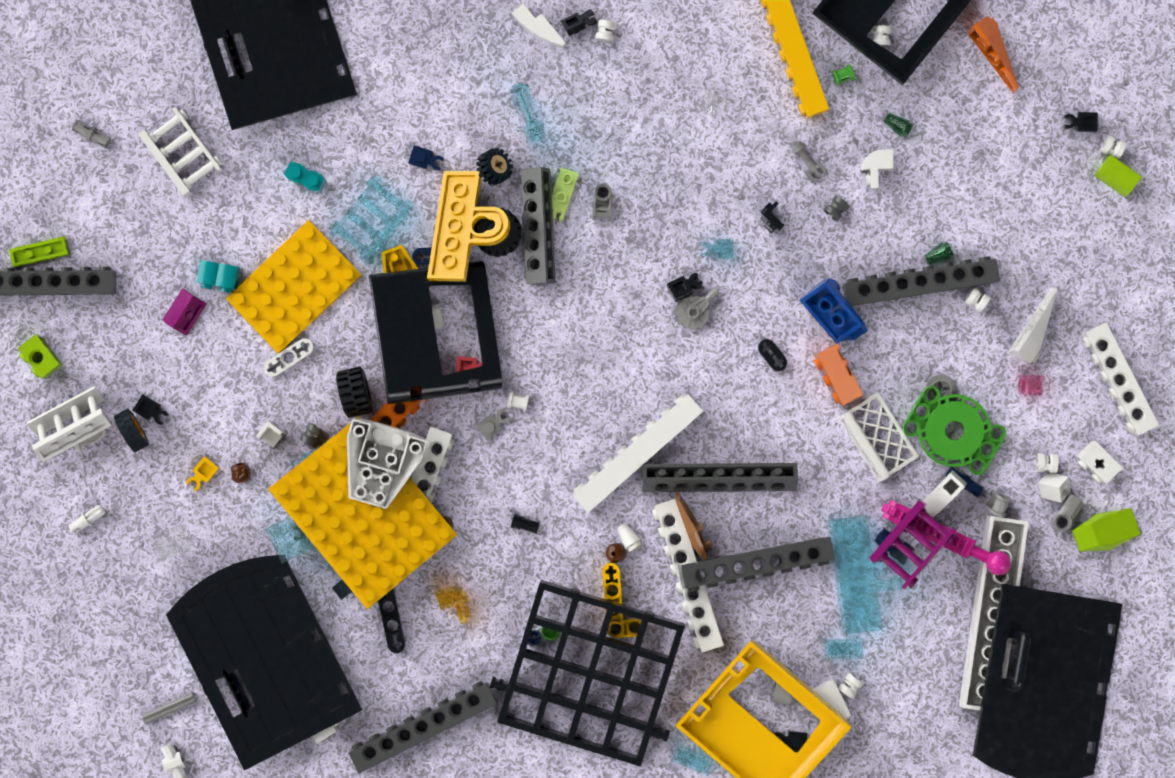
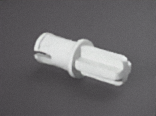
M97 505L87 513H82L80 518L68 526L76 535L88 525L92 526V522L104 515L106 511L102 505Z

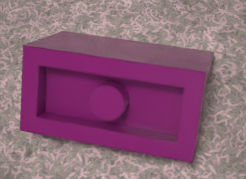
M182 288L162 321L187 336L207 303Z

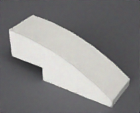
M524 4L512 12V17L533 36L550 45L562 49L566 47L564 40L542 14L535 18Z

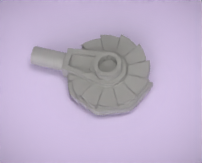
M714 287L705 297L701 298L692 294L679 300L674 311L678 325L682 324L686 329L693 330L705 326L704 324L709 320L710 309H708V305L720 292Z

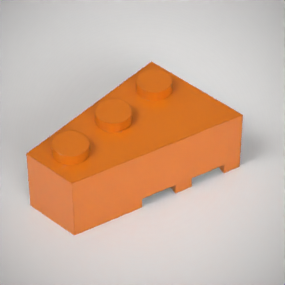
M837 343L814 355L816 359L813 362L818 370L821 369L825 375L822 377L827 387L831 386L834 392L831 395L835 403H840L843 406L862 396L863 393L854 374L851 373L847 365L846 358H843L839 351L840 346Z

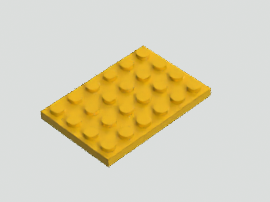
M308 220L241 283L226 300L279 354L362 275L319 229Z

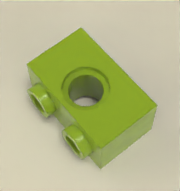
M35 334L18 347V350L21 352L19 356L25 363L29 362L32 366L31 371L37 378L46 379L63 366L55 353L38 334ZM38 353L43 355V360L40 363H37L35 359Z

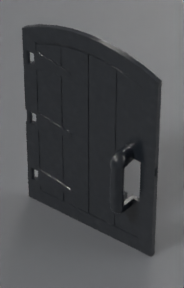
M190 0L204 43L203 46L207 52L232 131L357 95L327 0ZM323 8L327 16L325 20H321L318 12ZM241 33L252 71H244L234 40L235 34ZM222 38L234 76L229 77L217 39ZM342 64L345 75L339 76L336 66Z
M285 555L252 558L218 570L187 591L166 614L244 771L363 710ZM288 574L294 584L290 588H288L284 577L288 576ZM315 628L321 637L316 642L310 632ZM235 670H238L255 704L254 707L251 706L234 672ZM224 677L241 710V713L233 717L216 683V680ZM342 682L348 691L344 695L341 694L337 686Z
M1002 583L973 757L985 765L1015 778H1083L1094 774L1107 699V687L1110 681L1123 604ZM1108 624L1113 625L1111 636L1107 635ZM1007 638L1019 641L1013 680L1001 678ZM1098 683H1103L1101 695L1097 694ZM1088 742H1093L1091 754L1087 753Z

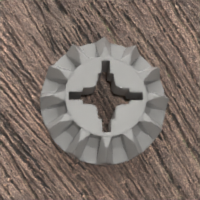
M936 375L930 378L926 384V387L934 386L938 388L940 381L942 387L949 388L943 392L942 396L956 394L954 381L946 375ZM929 389L926 392L929 400H933L936 397V392H933L934 389Z

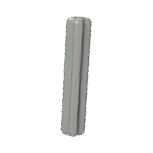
M194 693L181 697L143 714V722L149 724L196 703L197 698Z

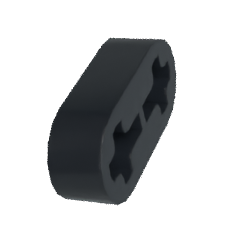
M762 340L758 344L760 355L774 371L784 370L787 366L786 357L772 340ZM763 343L771 344L770 350L773 353L772 355L767 351H762ZM774 355L778 360L783 359V366L781 368L773 365L775 364V360L772 358Z

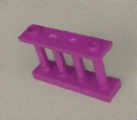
M922 499L917 501L869 557L874 564L878 561L884 562L906 582L902 586L903 589L908 588V586L912 588L918 582L916 577L945 543L950 544L957 536L954 534L957 531L955 527L948 531L926 512L925 507L927 503ZM916 517L922 518L944 537L937 546L913 527L914 524L912 522ZM903 532L911 534L931 552L924 561L901 542L902 539L899 537ZM891 546L893 548L896 547L918 566L912 575L908 574L888 556L887 551Z

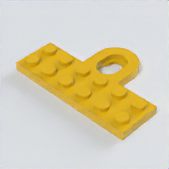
M444 171L427 275L429 281L466 282L471 245H496L502 242L510 231V220L503 210L497 207H477L482 177H479L480 171ZM481 219H489L495 222V227L480 234L474 231L475 224Z

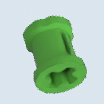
M850 64L846 68L831 71L836 86H840V83L849 80L855 81L854 71Z

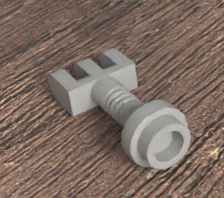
M800 140L791 147L793 149L792 152L793 154L798 153L802 160H804L809 168L804 173L810 182L814 183L815 179L812 174L814 173L819 179L822 176L818 170L820 169L824 175L827 173V170L821 161L814 164L804 149L806 144Z

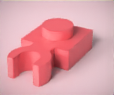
M457 356L455 372L480 367L482 362L476 364L477 358Z

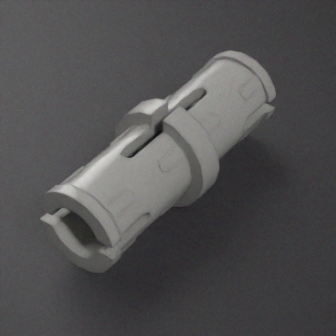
M76 120L72 126V131L83 135L88 141L92 140L100 144L104 148H107L111 141L110 136L101 133L96 127H90L79 120Z

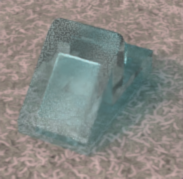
M863 638L824 639L825 659L845 658L847 660L863 657Z

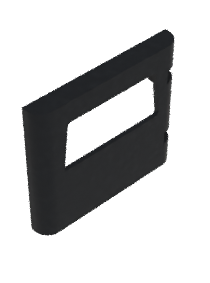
M822 0L812 14L902 86L971 1L947 0L946 5L905 56L899 58L867 36L895 0Z
M483 261L469 262L466 282L429 281L427 279L429 267L369 275L388 405L502 389L501 367L486 268ZM468 285L471 287L482 366L443 375L441 373L429 287ZM478 380L479 387L469 388V381ZM419 388L420 395L410 396V389Z

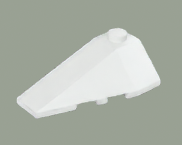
M1056 288L1049 290L1008 351L1026 365L1031 364V362L1035 363L1040 356L1038 352L1041 349L1057 293Z

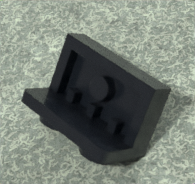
M776 201L774 204L769 202L761 211L763 215L760 219L765 223L764 228L771 234L773 232L777 234L785 226L772 213L779 204Z

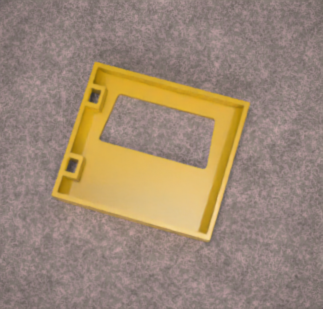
M750 640L675 725L735 778H806L852 727L843 715L754 640ZM739 661L744 664L740 670L734 667ZM757 668L763 670L820 719V723L799 752L792 750L729 695ZM700 704L705 708L701 713L696 711Z

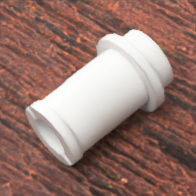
M439 304L432 306L435 329L445 327L441 313L442 307L440 308Z

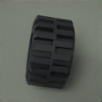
M504 208L500 209L506 213L510 220L508 238L496 245L478 246L481 251L489 256H507V254L514 252L522 238V230L517 217L511 211ZM489 219L477 221L474 226L475 233H484L487 227L494 221Z
M358 366L337 371V388L345 415L348 418L372 413L373 406L370 389L362 367Z

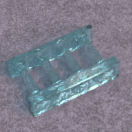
M521 82L513 85V89L509 90L513 105H520L526 122L523 130L527 144L545 139L543 123L541 120L537 121V119H534L528 100L531 99L528 83L523 84Z
M378 174L376 177L372 176L367 181L366 186L368 187L339 222L335 221L330 227L331 232L329 233L333 238L339 234L360 251L359 254L361 256L359 259L365 264L370 261L414 206L409 199H406L405 202L403 200L400 201L380 185L379 182L382 178ZM373 189L396 207L397 212L393 216H388L367 199ZM361 204L384 222L385 226L381 231H376L355 214V211ZM349 219L372 236L371 239L373 241L369 246H364L342 228Z

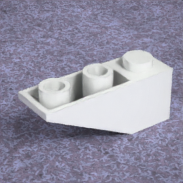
M952 470L923 500L927 503L925 507L926 512L934 518L965 488L967 483Z

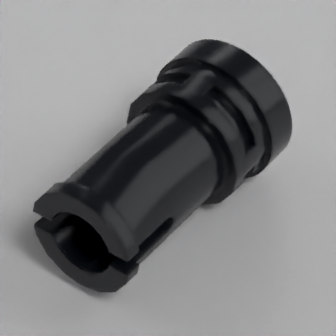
M515 513L510 528L523 529L537 534L540 522L526 519L524 516Z

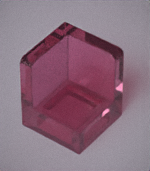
M1019 375L1018 394L1041 395L1042 380H1045V376Z

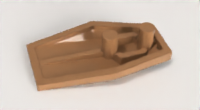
M678 492L676 493V504L693 548L704 560L708 558L707 549L712 547L713 543L711 539L703 540L700 532L705 530L703 523H697L693 513Z

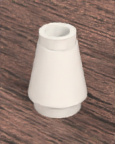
M627 523L617 528L623 546L629 553L642 546L641 539Z

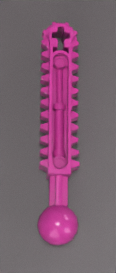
M892 500L888 504L884 503L881 509L884 512L882 517L897 525L911 510ZM916 517L913 520V527L928 540L939 544L944 538L922 518ZM942 525V526H943L945 529H947L948 531L951 530L950 528H948V527ZM958 532L954 533L957 536L950 544L946 542L943 546L967 559L969 556H972L986 563L989 572L994 575H1003L1011 567V559L1005 552L994 551L990 553L976 546L975 540Z

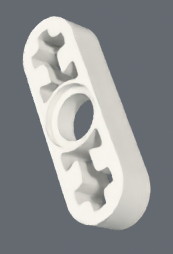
M306 338L297 341L268 360L264 365L265 373L268 376L276 377L313 353V342ZM303 342L305 344L309 343V351H301L299 354L302 356L298 358V354L293 350V348L296 347V349L299 350L300 348H302L301 344ZM288 352L294 354L295 359L292 363H286L284 360V355ZM280 357V361L286 367L282 369V365L276 368V373L269 372L270 364H278L279 361L277 359Z

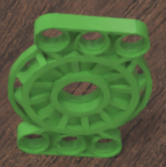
M927 386L922 390L902 425V430L906 435L910 437L918 435L922 449L935 462L950 467L968 464L969 471L975 475H981L986 471L1006 436V430L1003 426L990 424L987 412L977 401L959 394L940 397L939 389L934 386ZM929 389H934L936 392V397L933 400L926 398V392ZM953 397L961 398L960 401H956V400L949 401V398H953ZM965 400L973 402L976 406L972 407L965 403ZM919 406L926 408L924 416L920 417L916 414V409ZM979 409L984 414L986 420H982L981 415L978 413ZM952 421L960 422L964 428L963 435L957 440L949 439L946 435V426ZM910 422L915 423L917 427L913 433H908L906 430V426ZM998 427L1001 429L1002 434L999 438H994L992 430ZM923 441H926L931 449L930 451L926 449ZM985 444H990L992 447V451L988 455L982 452V447ZM936 453L938 456L943 458V462L936 459L932 455ZM948 460H959L960 463L952 464L948 463ZM980 461L982 463L981 470L974 471L972 469L973 462Z

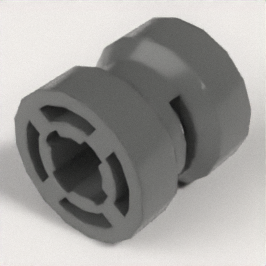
M835 195L831 205H827L823 210L827 215L830 213L833 216L832 219L838 222L842 217L841 213L846 212L850 205L841 197Z
M309 422L306 426V432L299 439L309 446L316 448L319 444V438L323 437L325 431Z

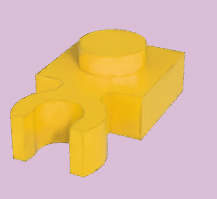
M204 456L192 470L196 475L190 477L186 484L189 485L193 480L196 481L197 486L194 490L198 491L202 486V481L204 480L208 483L220 468Z

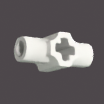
M173 743L162 746L161 750L165 757L162 759V764L167 774L172 773L174 778H188L184 770L187 766L181 751L176 752Z

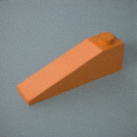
M986 16L973 25L967 34L1012 93L1019 89L998 29L999 26L993 18L990 19L989 16Z

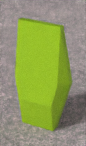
M1132 508L1095 514L1072 530L1079 552L1109 551L1141 535Z

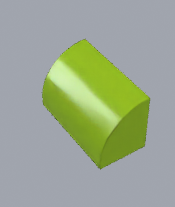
M1112 155L1106 157L1094 174L1095 177L1124 197L1134 189L1142 176Z

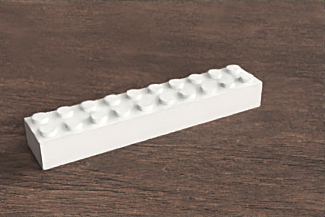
M986 516L982 549L990 553L994 551L1005 552L1011 559V567L1003 575H994L989 572L986 563L982 561L979 563L959 706L962 708L980 711L1002 583L1020 586L1028 521ZM1007 638L1001 678H1006L1012 638Z

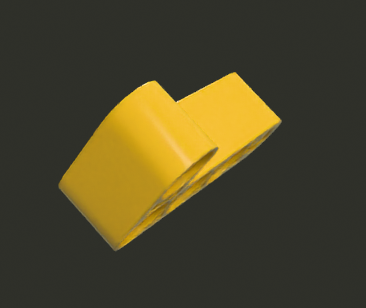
M613 562L606 563L602 570L604 599L622 604L619 567ZM609 566L617 570L613 573V579H618V582L611 581L606 583V579L610 580L609 573L605 572V570L609 569ZM610 585H615L618 588L616 595L612 596L607 593V588ZM617 613L612 615L607 632L612 638L636 637L638 631H630L629 626L633 622H637L640 625L641 620L637 618L623 619V614ZM619 624L621 631L613 634L610 631L611 625Z

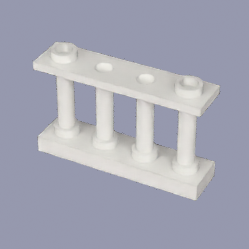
M174 107L172 110L176 114L175 117L153 133L143 130L138 135L182 195L188 197L192 194L190 188L193 183L214 168L222 172L223 169L220 166L223 163L217 155L212 156L186 121L189 117L183 109L179 111ZM182 122L188 131L165 148H159L156 144L157 139ZM193 137L199 146L177 163L173 162L171 164L167 159L169 154ZM204 152L210 162L187 179H182L178 174L181 172L180 169Z
M95 386L27 422V425L37 437L39 436L40 441L33 444L32 448L42 462L111 426L110 420L102 409L98 410L97 405L105 400ZM90 409L91 414L81 419L80 414ZM73 418L74 423L64 428L63 423ZM56 427L57 432L47 437L46 432Z

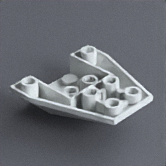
M353 418L347 435L349 498L387 509L421 462L428 440L409 431L376 421Z

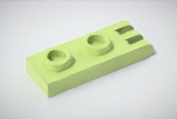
M563 167L560 169L552 192L553 219L555 220L557 213H560V222H563L579 173Z

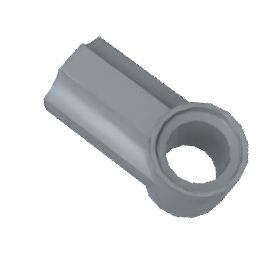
M1069 494L1057 514L1052 518V528L1057 532L1069 530L1084 503L1079 498ZM1059 518H1063L1065 521L1063 528H1060L1057 524Z

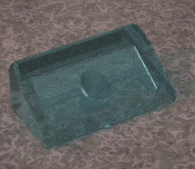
M678 743L671 761L707 775L714 759L710 755Z

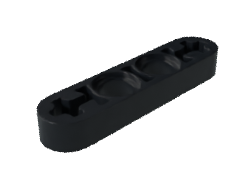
M393 588L387 593L388 596L392 594V598L380 599L378 603L388 648L393 653H400L405 648V638ZM390 601L393 603L394 609L392 612L384 610L383 605L385 602ZM390 620L398 623L397 630L391 631L388 629L387 624ZM400 632V636L396 637L397 641L401 642L402 645L399 646V650H396L395 647L391 646L394 643V637L389 638V634Z

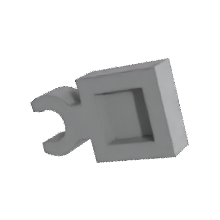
M504 408L497 412L495 418L490 414L475 425L487 441L502 430L499 424L510 421V416L507 419L501 418V413L505 411Z

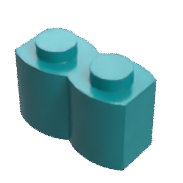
M290 162L284 173L286 178L292 183L303 185L313 193H321L327 182L318 172L307 170L303 165L296 162Z
M200 260L196 283L201 284V288L212 290V287L215 286L220 287L219 291L231 293V289L235 290L237 288L240 267Z

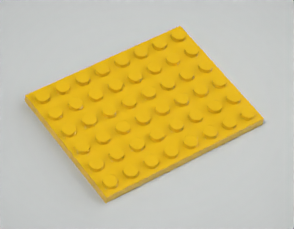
M349 423L268 488V491L368 610L455 538L457 534L410 477L387 509L349 498L347 435L351 425Z

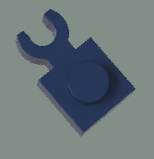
M414 145L408 164L426 170L428 165H431L434 170L440 171L441 168L435 166V161H444V158L441 156L431 157V150Z

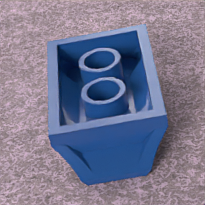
M825 279L800 299V302L836 344L840 341L855 340L868 331L863 320L841 294L840 286L834 279Z

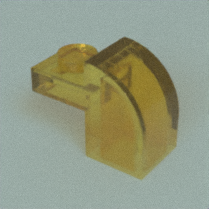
M450 586L435 591L440 610L456 606L460 623L469 622L468 617H471L469 606H465L464 603L471 601V598L465 590Z

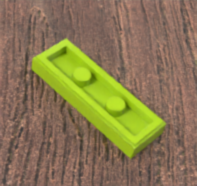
M66 236L9 249L13 268L70 255Z

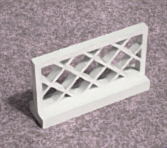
M878 392L838 417L878 482L884 481L890 475L919 457ZM875 398L880 404L879 411L869 409L870 401ZM856 410L865 411L863 422L856 420L852 413ZM868 412L878 414L876 425L866 422ZM881 415L889 418V428L879 426ZM865 425L875 427L873 438L867 437L864 433ZM878 428L888 431L886 441L876 439ZM891 431L900 435L899 444L889 442ZM876 442L885 444L883 454L877 453L874 449ZM889 445L898 447L896 457L887 455ZM901 448L908 449L912 457L907 460L900 458ZM886 458L896 460L894 468L890 471L885 466Z

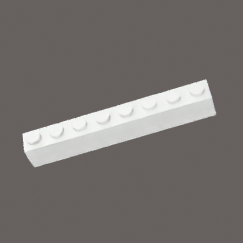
M689 394L686 396L680 395L674 401L676 405L673 408L667 407L660 413L662 417L657 422L653 419L645 426L647 430L643 434L638 432L631 439L633 442L631 445L621 447L617 451L618 456L614 460L610 457L602 464L604 468L599 473L595 470L587 477L590 480L585 485L581 483L573 490L575 492L573 497L587 513L703 412Z

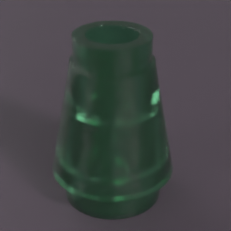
M891 113L884 120V123L900 137L906 138L914 126L910 123V120Z
M946 241L939 243L924 257L927 263L931 265L951 259L950 257L954 253Z

